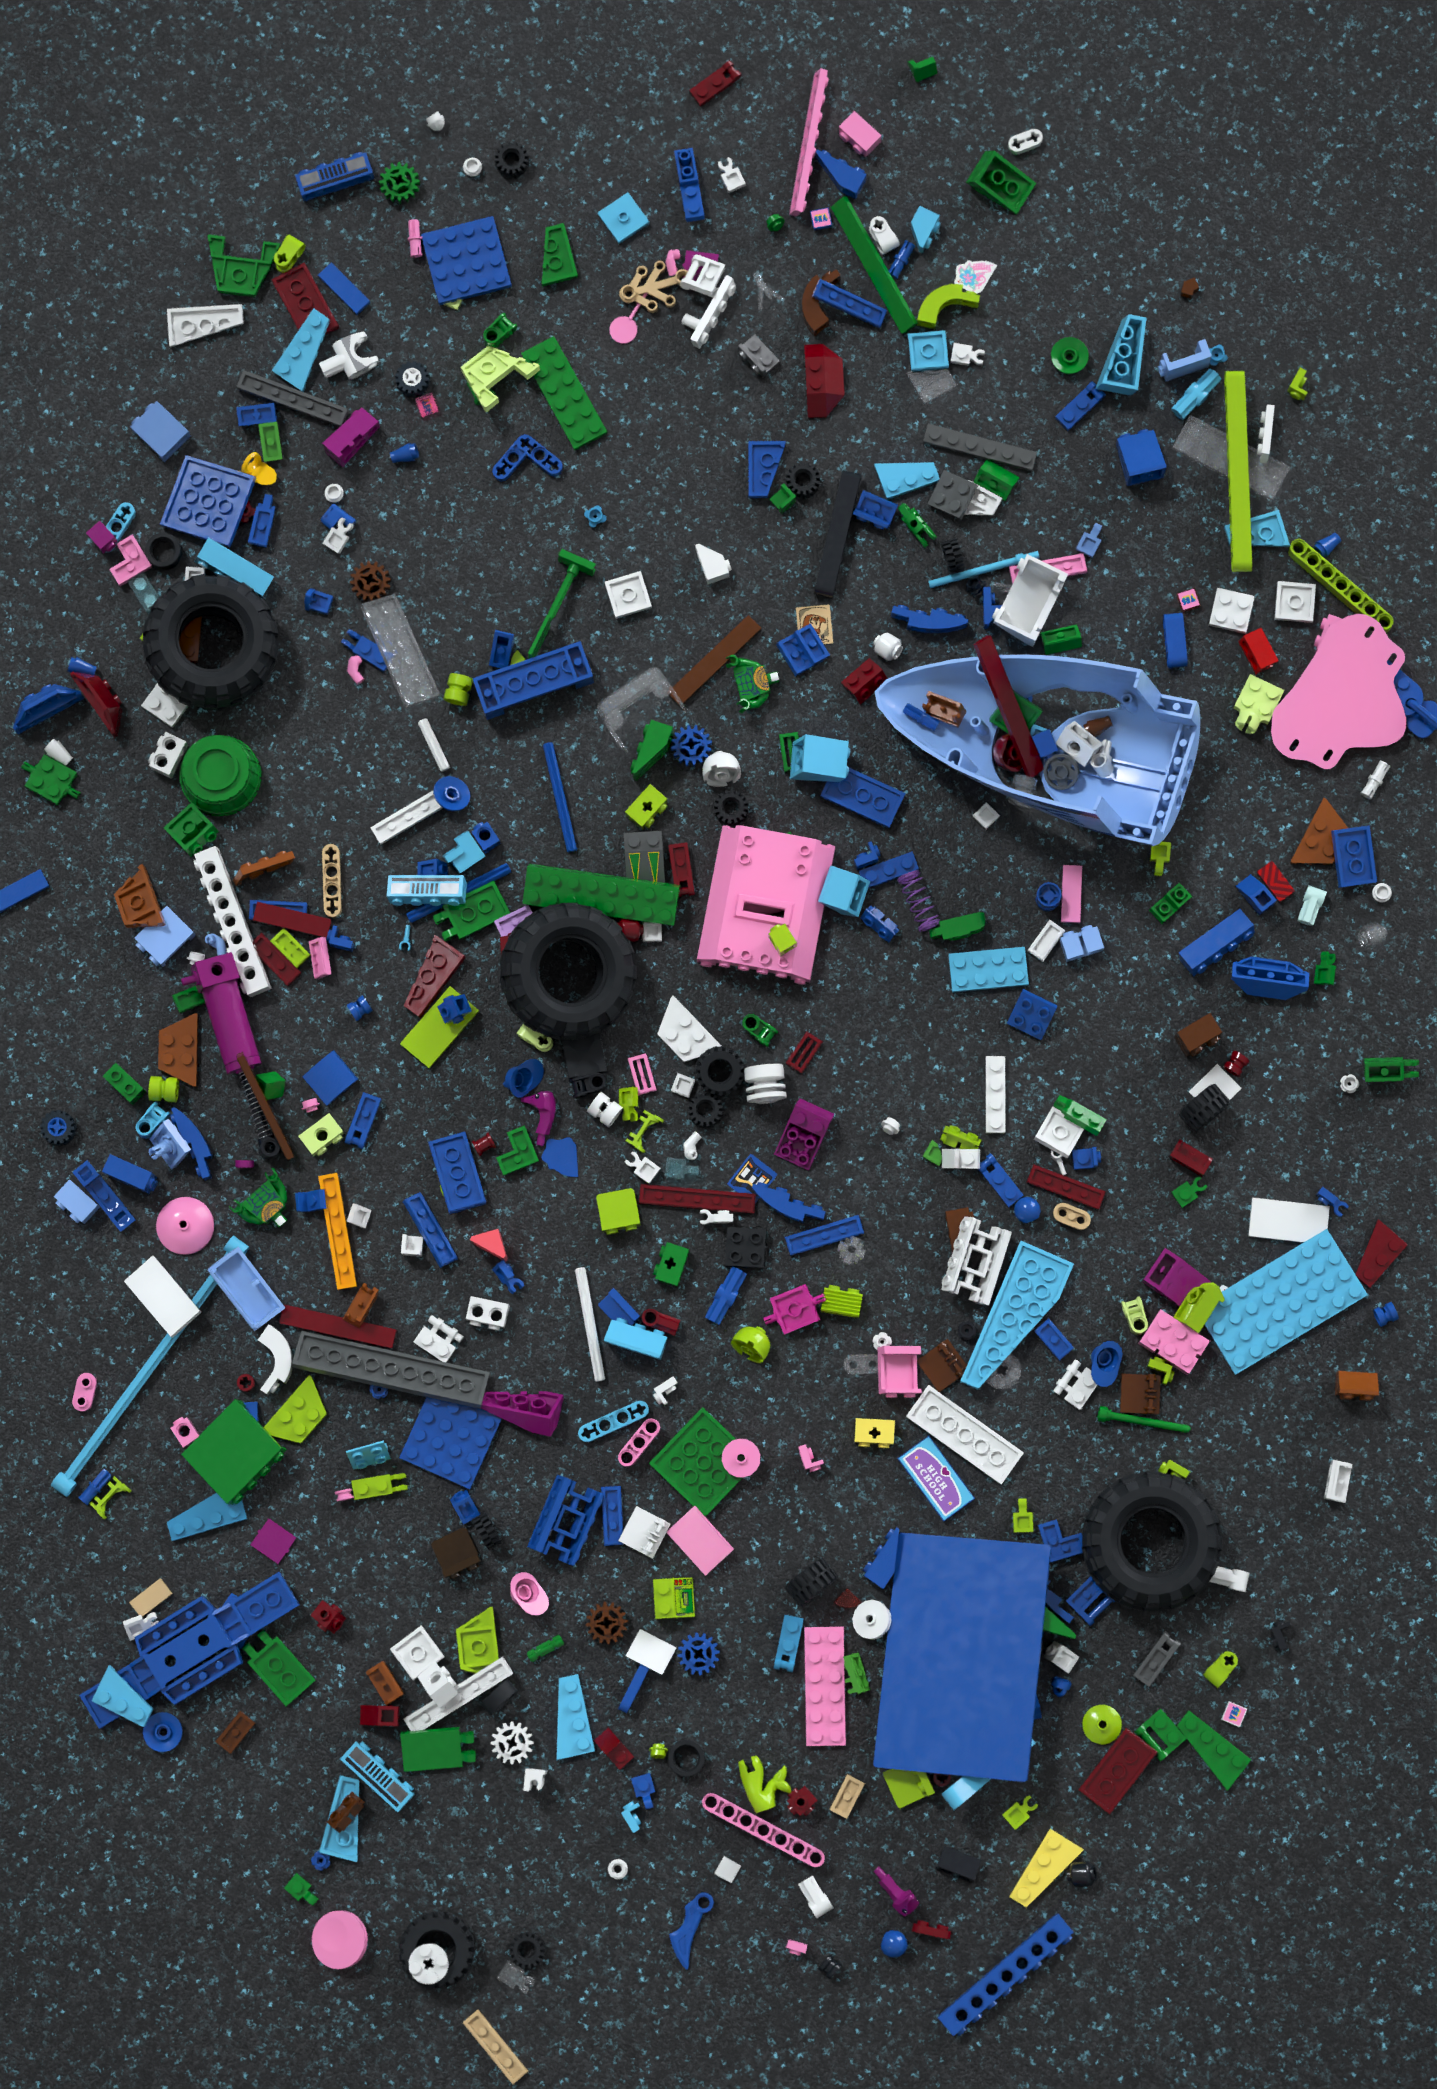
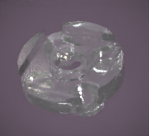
M1011 1353L1001 1363L1002 1367L1007 1366L1006 1368H1008L1005 1371L1006 1375L997 1374L996 1371L999 1369L997 1368L986 1380L989 1386L1006 1390L1018 1382L1021 1376V1365L1017 1357Z

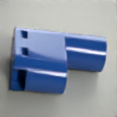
M332 504L320 519L323 525L330 530L332 527H337L338 521L341 518L346 519L343 523L346 527H348L349 523L354 525L356 523L353 517L335 504Z

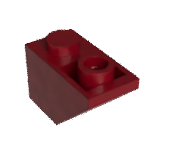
M361 1705L360 1725L399 1726L400 1706Z

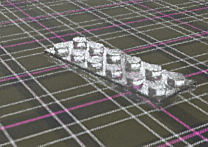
M1190 415L1172 449L1228 478L1226 433ZM1248 445L1249 489L1273 501L1290 466L1270 456L1268 457L1267 464L1259 463L1260 455H1257V449Z
M396 594L363 603L360 608L404 707L407 708L438 698L440 696L438 688Z

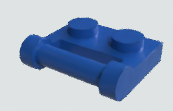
M1091 1576L1066 1600L1089 1626L1094 1623L1093 1620L1111 1602H1115L1096 1585ZM1103 1592L1106 1597L1087 1615L1084 1610Z

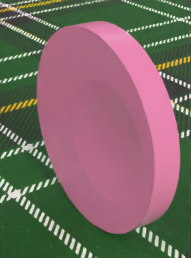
M329 1912L321 1917L314 1927L312 1934L313 1950L319 1961L327 1967L333 1969L349 1968L360 1961L367 1948L368 1936L363 1922L351 1912Z

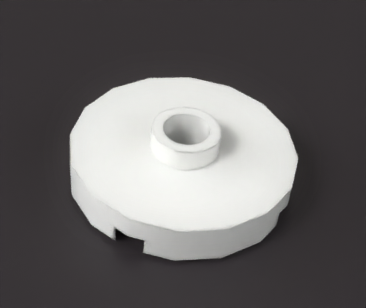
M875 1600L864 1601L854 1611L853 1627L863 1638L879 1639L889 1630L891 1613L882 1602ZM872 1616L873 1621L869 1623V1617Z

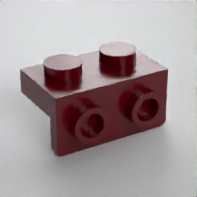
M868 658L841 683L855 697L857 702L861 704L888 678L884 671Z

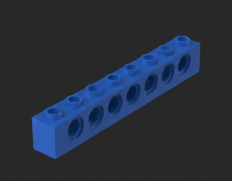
M1056 1913L937 2016L938 2019L953 2036L956 2034L960 2036L968 2029L966 2025L969 2022L975 2023L983 2016L981 2012L984 2009L990 2010L998 2003L996 1999L999 1996L1005 1997L1013 1990L1011 1986L1014 1983L1020 1984L1028 1977L1026 1973L1029 1970L1035 1971L1043 1964L1041 1960L1044 1957L1050 1958L1058 1951L1056 1947L1059 1944L1065 1945L1073 1938L1071 1936L1073 1933L1071 1928ZM1051 1931L1057 1934L1056 1941L1052 1943L1046 1939V1935ZM1036 1944L1042 1947L1041 1954L1037 1956L1031 1952L1032 1946ZM1018 1958H1026L1027 1965L1025 1968L1017 1967L1016 1961ZM1003 1971H1011L1012 1978L1010 1981L1002 1980L1001 1974ZM993 1983L997 1986L996 1993L988 1994L986 1992L988 1984ZM978 1996L982 1999L981 2006L973 2007L971 2005L973 1997ZM963 2009L967 2012L966 2019L958 2020L956 2018L958 2010Z

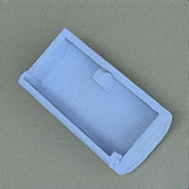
M239 1246L208 1268L210 1275L254 1331L285 1309V1306Z

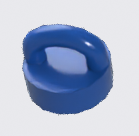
M1053 1677L1051 1682L1053 1692L1058 1697H1063L1066 1691L1070 1690L1072 1684L1069 1680L1060 1677Z

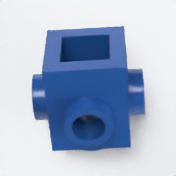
M465 994L448 996L443 999L444 1002L437 1006L445 1024L453 1022V1024L460 1023L464 1020V1016L472 1012Z

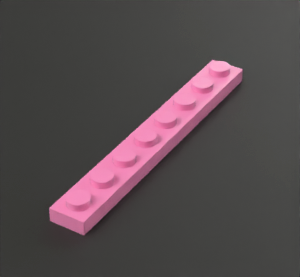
M819 69L814 73L789 213L792 216H798L806 208L805 195L810 187L808 178L813 170L811 161L816 153L814 145L819 136L818 124L822 119L820 111L825 101V95H823L824 88L828 84V70Z

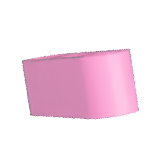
M647 1419L620 1451L618 1460L622 1466L631 1467L656 1438L660 1432V1424L657 1420ZM653 1422L657 1425V1430L654 1433L647 1432L646 1426L648 1423ZM636 1438L644 1439L645 1444L642 1448L634 1446ZM624 1453L632 1455L633 1458L630 1463L622 1461Z

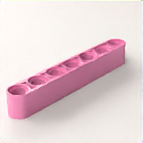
M708 1793L704 1796L702 1805L709 1812L813 1867H819L824 1863V1854L820 1849L717 1794ZM709 1796H713L717 1800V1804L713 1808L706 1805L705 1801ZM725 1806H732L734 1809L733 1816L726 1817L723 1814V1808ZM743 1815L751 1817L752 1822L749 1826L741 1824L740 1819ZM761 1824L769 1827L767 1835L763 1836L758 1833V1827ZM784 1834L787 1838L785 1844H777L775 1841L776 1835ZM801 1843L804 1846V1851L801 1854H795L792 1849L794 1844ZM818 1852L821 1855L819 1863L811 1862L810 1855L812 1853Z

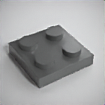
M944 470L929 499L928 505L962 520L978 485Z

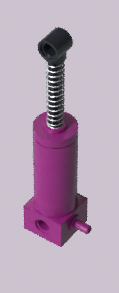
M230 952L197 961L191 967L192 976L181 979L182 985L195 983L198 994H203L227 1074L236 1073L241 1075V1083H243V1088H245L244 1093L247 1095L246 1098H248L249 1107L251 1108L250 1112H252V1117L254 1118L253 1122H255L256 1131H258L257 1136L260 1137L257 1140L259 1144L258 1152L261 1157L271 1159L279 1152V1143L274 1135L270 1134L267 1119L236 1057L238 1053L243 1052L252 1070H254V1067L262 1064L237 985V980L240 977L233 954ZM212 971H216L218 976L214 975ZM265 1144L273 1146L274 1150L272 1153L265 1151Z

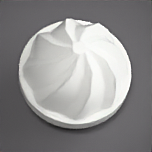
M439 112L434 113L426 119L428 122L427 126L435 131L442 130L445 124L444 116L440 115Z

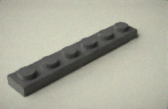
M243 370L236 386L241 391L338 427L344 423L348 413V409L245 370Z
M932 424L927 425L923 443L1031 472L1037 455L1035 451Z

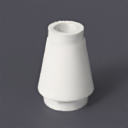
M53 739L44 749L47 752L46 755L65 766L73 759L59 740Z

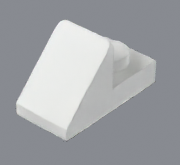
M942 1149V1168L980 1169V1149Z

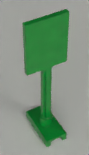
M561 549L558 555V562L569 566L566 571L567 575L528 652V659L537 656L550 629V623L555 618L574 577H577L579 571L593 577L596 571L594 569L596 563Z

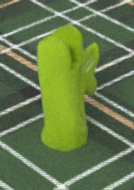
M756 1755L751 1756L755 1771L748 1773L744 1760L738 1762V1767L747 1797L755 1813H759L776 1806L775 1791L777 1789L790 1793L791 1788L785 1781L787 1769L786 1766H783L774 1775L773 1779L767 1783L765 1789L762 1790L764 1770L761 1760Z

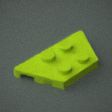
M310 1375L263 1427L271 1436L303 1443L327 1415L314 1380Z
M489 1607L456 1629L460 1669L474 1674L499 1659L493 1607Z

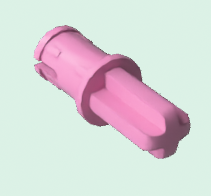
M416 219L409 220L408 241L410 242V257L419 258L422 257V237L420 236L419 221Z

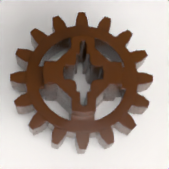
M367 561L366 566L360 563L361 568L355 567L356 574L350 575L354 579L350 581V585L354 586L352 592H357V598L363 596L364 602L368 598H370L371 603L374 602V598L380 601L381 594L387 595L385 589L390 590V585L387 584L391 582V578L387 577L389 572L384 571V565L378 567V562L376 561L373 565H371L370 561ZM377 573L381 574V576L383 577V581L377 578ZM373 579L374 582H371L370 585H368L367 581ZM358 582L364 585L363 591L359 588Z
M604 1602L603 1607L596 1604L597 1610L590 1609L592 1616L586 1617L590 1620V1623H586V1626L591 1627L588 1634L594 1633L595 1635L592 1639L600 1638L599 1643L601 1644L604 1640H606L607 1644H610V1639L618 1642L617 1636L623 1637L624 1635L621 1631L627 1630L623 1626L624 1623L628 1622V1620L623 1619L626 1613L619 1612L620 1606L615 1609L613 1602L610 1606H607V1603ZM609 1610L614 1611L619 1618L614 1619L611 1617ZM602 1611V1617L594 1621L595 1616ZM606 1617H608L609 1621H616V1623L610 1624L608 1629L604 1625H598V1623L605 1621ZM620 1625L618 1631L611 1635V1630L615 1626ZM600 1627L604 1631V1636L600 1635L595 1628Z

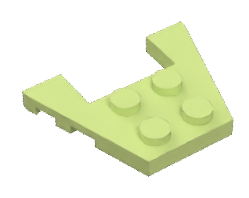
M487 346L461 366L464 377L486 412L499 403L498 397L490 392L489 389L510 372L516 370L528 380L540 371V365L537 363H528L526 359L521 357L518 359L514 358L509 353L491 346Z

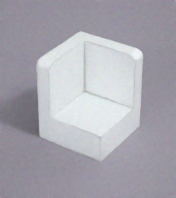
M403 1234L401 1254L403 1256L422 1257L423 1237Z

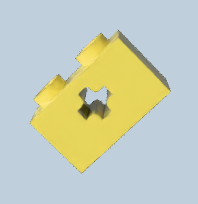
M856 1418L854 1443H858L859 1447H870V1444H878V1448H889L890 1445L894 1444L895 1420ZM873 1428L877 1429V1432H880V1435H877L876 1439H873V1436L869 1435V1432H872Z

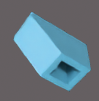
M919 206L911 221V230L919 252L923 253L925 248L928 249L933 240L931 236L933 232L937 233L941 223L939 222L940 215Z

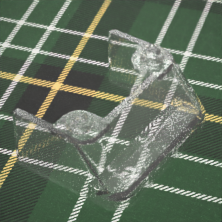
M651 667L601 700L597 705L598 714L625 754L628 750L615 732L624 723V718L620 712L651 691L658 698H665L672 693L685 713L688 712L659 668Z

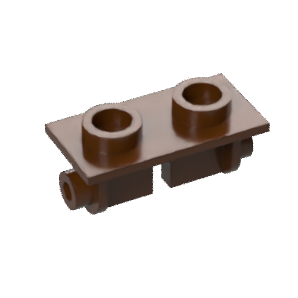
M351 1792L343 1799L338 1809L332 1812L327 1823L339 1833L342 1830L345 1831L352 1822L348 1815L352 1814L356 1817L364 1807L363 1804L365 1802L355 1793Z

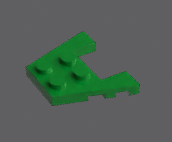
M208 235L218 293L256 297L274 262V255L280 248V243L263 241L261 260L224 256L225 236Z

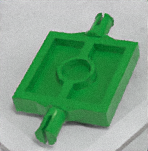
M44 754L35 767L26 761L21 766L22 769L30 773V777L24 785L25 788L58 806L62 798L67 794L76 799L79 798L78 796H80L81 792L72 788L77 772Z

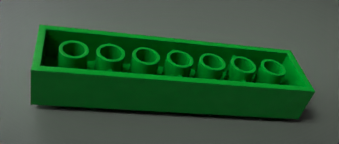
M529 864L527 866L522 904L547 907L561 903H577L594 907L602 911L606 916L674 926L680 885Z

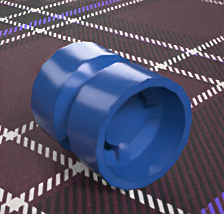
M1047 882L1042 884L1036 893L1035 900L1037 906L1043 911H1052L1057 908L1061 900V889L1055 883Z

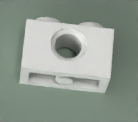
M1075 721L1064 728L1056 742L1062 751L1068 753L1078 764L1084 767L1090 764L1092 757L1099 753L1104 745Z
M436 1662L417 1676L439 1708L459 1694L455 1689L457 1684L450 1676V1673L444 1666L440 1668Z

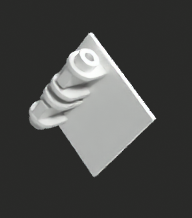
M636 1506L618 1541L653 1559L670 1523Z

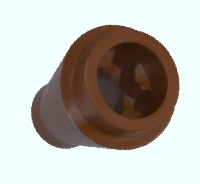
M1106 716L1089 720L1083 726L1085 730L1096 738L1109 727H1112L1113 724L1110 717Z

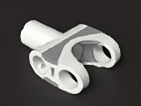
M365 332L349 335L332 345L336 355L319 363L326 379L343 370L348 379H354L378 365L379 359L377 356L361 358L356 354L357 348L368 338Z

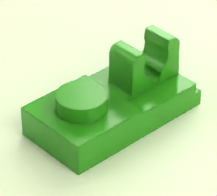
M277 422L258 424L264 462L283 459Z
M859 1652L844 1656V1666L850 1678L845 1679V1683L851 1682L853 1688L848 1690V1693L857 1692L859 1694L869 1691L870 1687Z

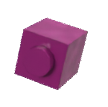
M101 521L86 532L88 538L103 554L106 551L110 552L116 546L115 543L118 542Z

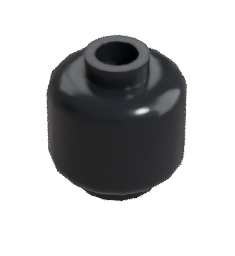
M1089 1861L1073 1862L1070 1869H1067V1879L1076 1888L1090 1887L1097 1880L1096 1867Z

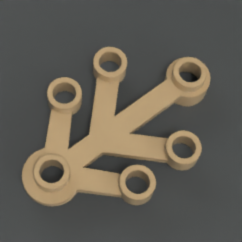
M657 261L645 285L638 287L641 279L646 278L648 275L647 268L639 266L631 283L624 285L620 289V298L625 303L635 301L647 307L648 312L654 313L658 309L657 302L654 300L649 301L641 296V294L648 293L665 302L666 307L672 308L676 304L675 297L659 291V289L676 284L680 285L681 281L679 279L683 276L686 277L688 271L685 269L678 270L675 277L656 282L660 273H663L666 269L663 261ZM658 265H663V268L660 270L656 267ZM645 270V273L641 275L639 274V271ZM631 292L632 296L627 297L626 293ZM672 299L673 303L668 304L667 300ZM654 304L655 308L650 309L649 305Z

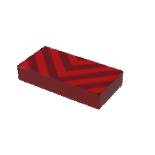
M1273 861L1256 872L1279 903L1295 892Z

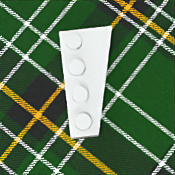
M242 304L167 309L169 347L244 324Z

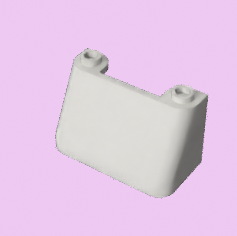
M1027 554L1025 559H1020L1017 565L1019 572L1003 605L1000 609L996 608L992 619H994V624L1033 647L1068 574Z

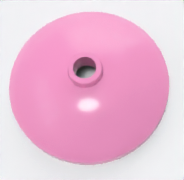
M176 1198L168 1202L160 1211L156 1222L157 1235L161 1243L174 1253L181 1255L196 1253L202 1250L212 1238L214 1232L212 1213L204 1203L195 1198ZM182 1221L187 1222V1226L185 1228L180 1227V1223Z

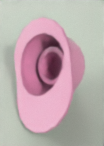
M526 1572L516 1574L510 1583L512 1600L530 1615L538 1616L543 1614L548 1608L549 1601L542 1587L533 1575Z

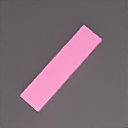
M1084 553L1043 560V562L1067 573L1068 576L1087 573ZM1017 565L1009 567L1012 585L1019 572Z

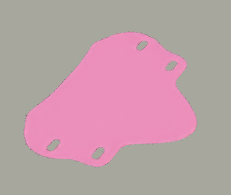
M1355 614L1341 619L1327 629L1313 659L1292 690L1273 711L1272 740L1275 747L1283 755L1291 759L1307 760L1323 769H1331L1349 748L1387 746L1397 742L1404 735L1406 716L1394 686V677L1405 661V653L1388 638L1377 620L1368 615ZM1370 626H1373V633L1369 638H1366V631ZM1392 653H1395L1397 655L1392 665H1388L1387 660ZM1295 739L1299 740L1296 749L1290 751L1289 747ZM1331 749L1333 751L1332 756L1328 761H1324V755Z

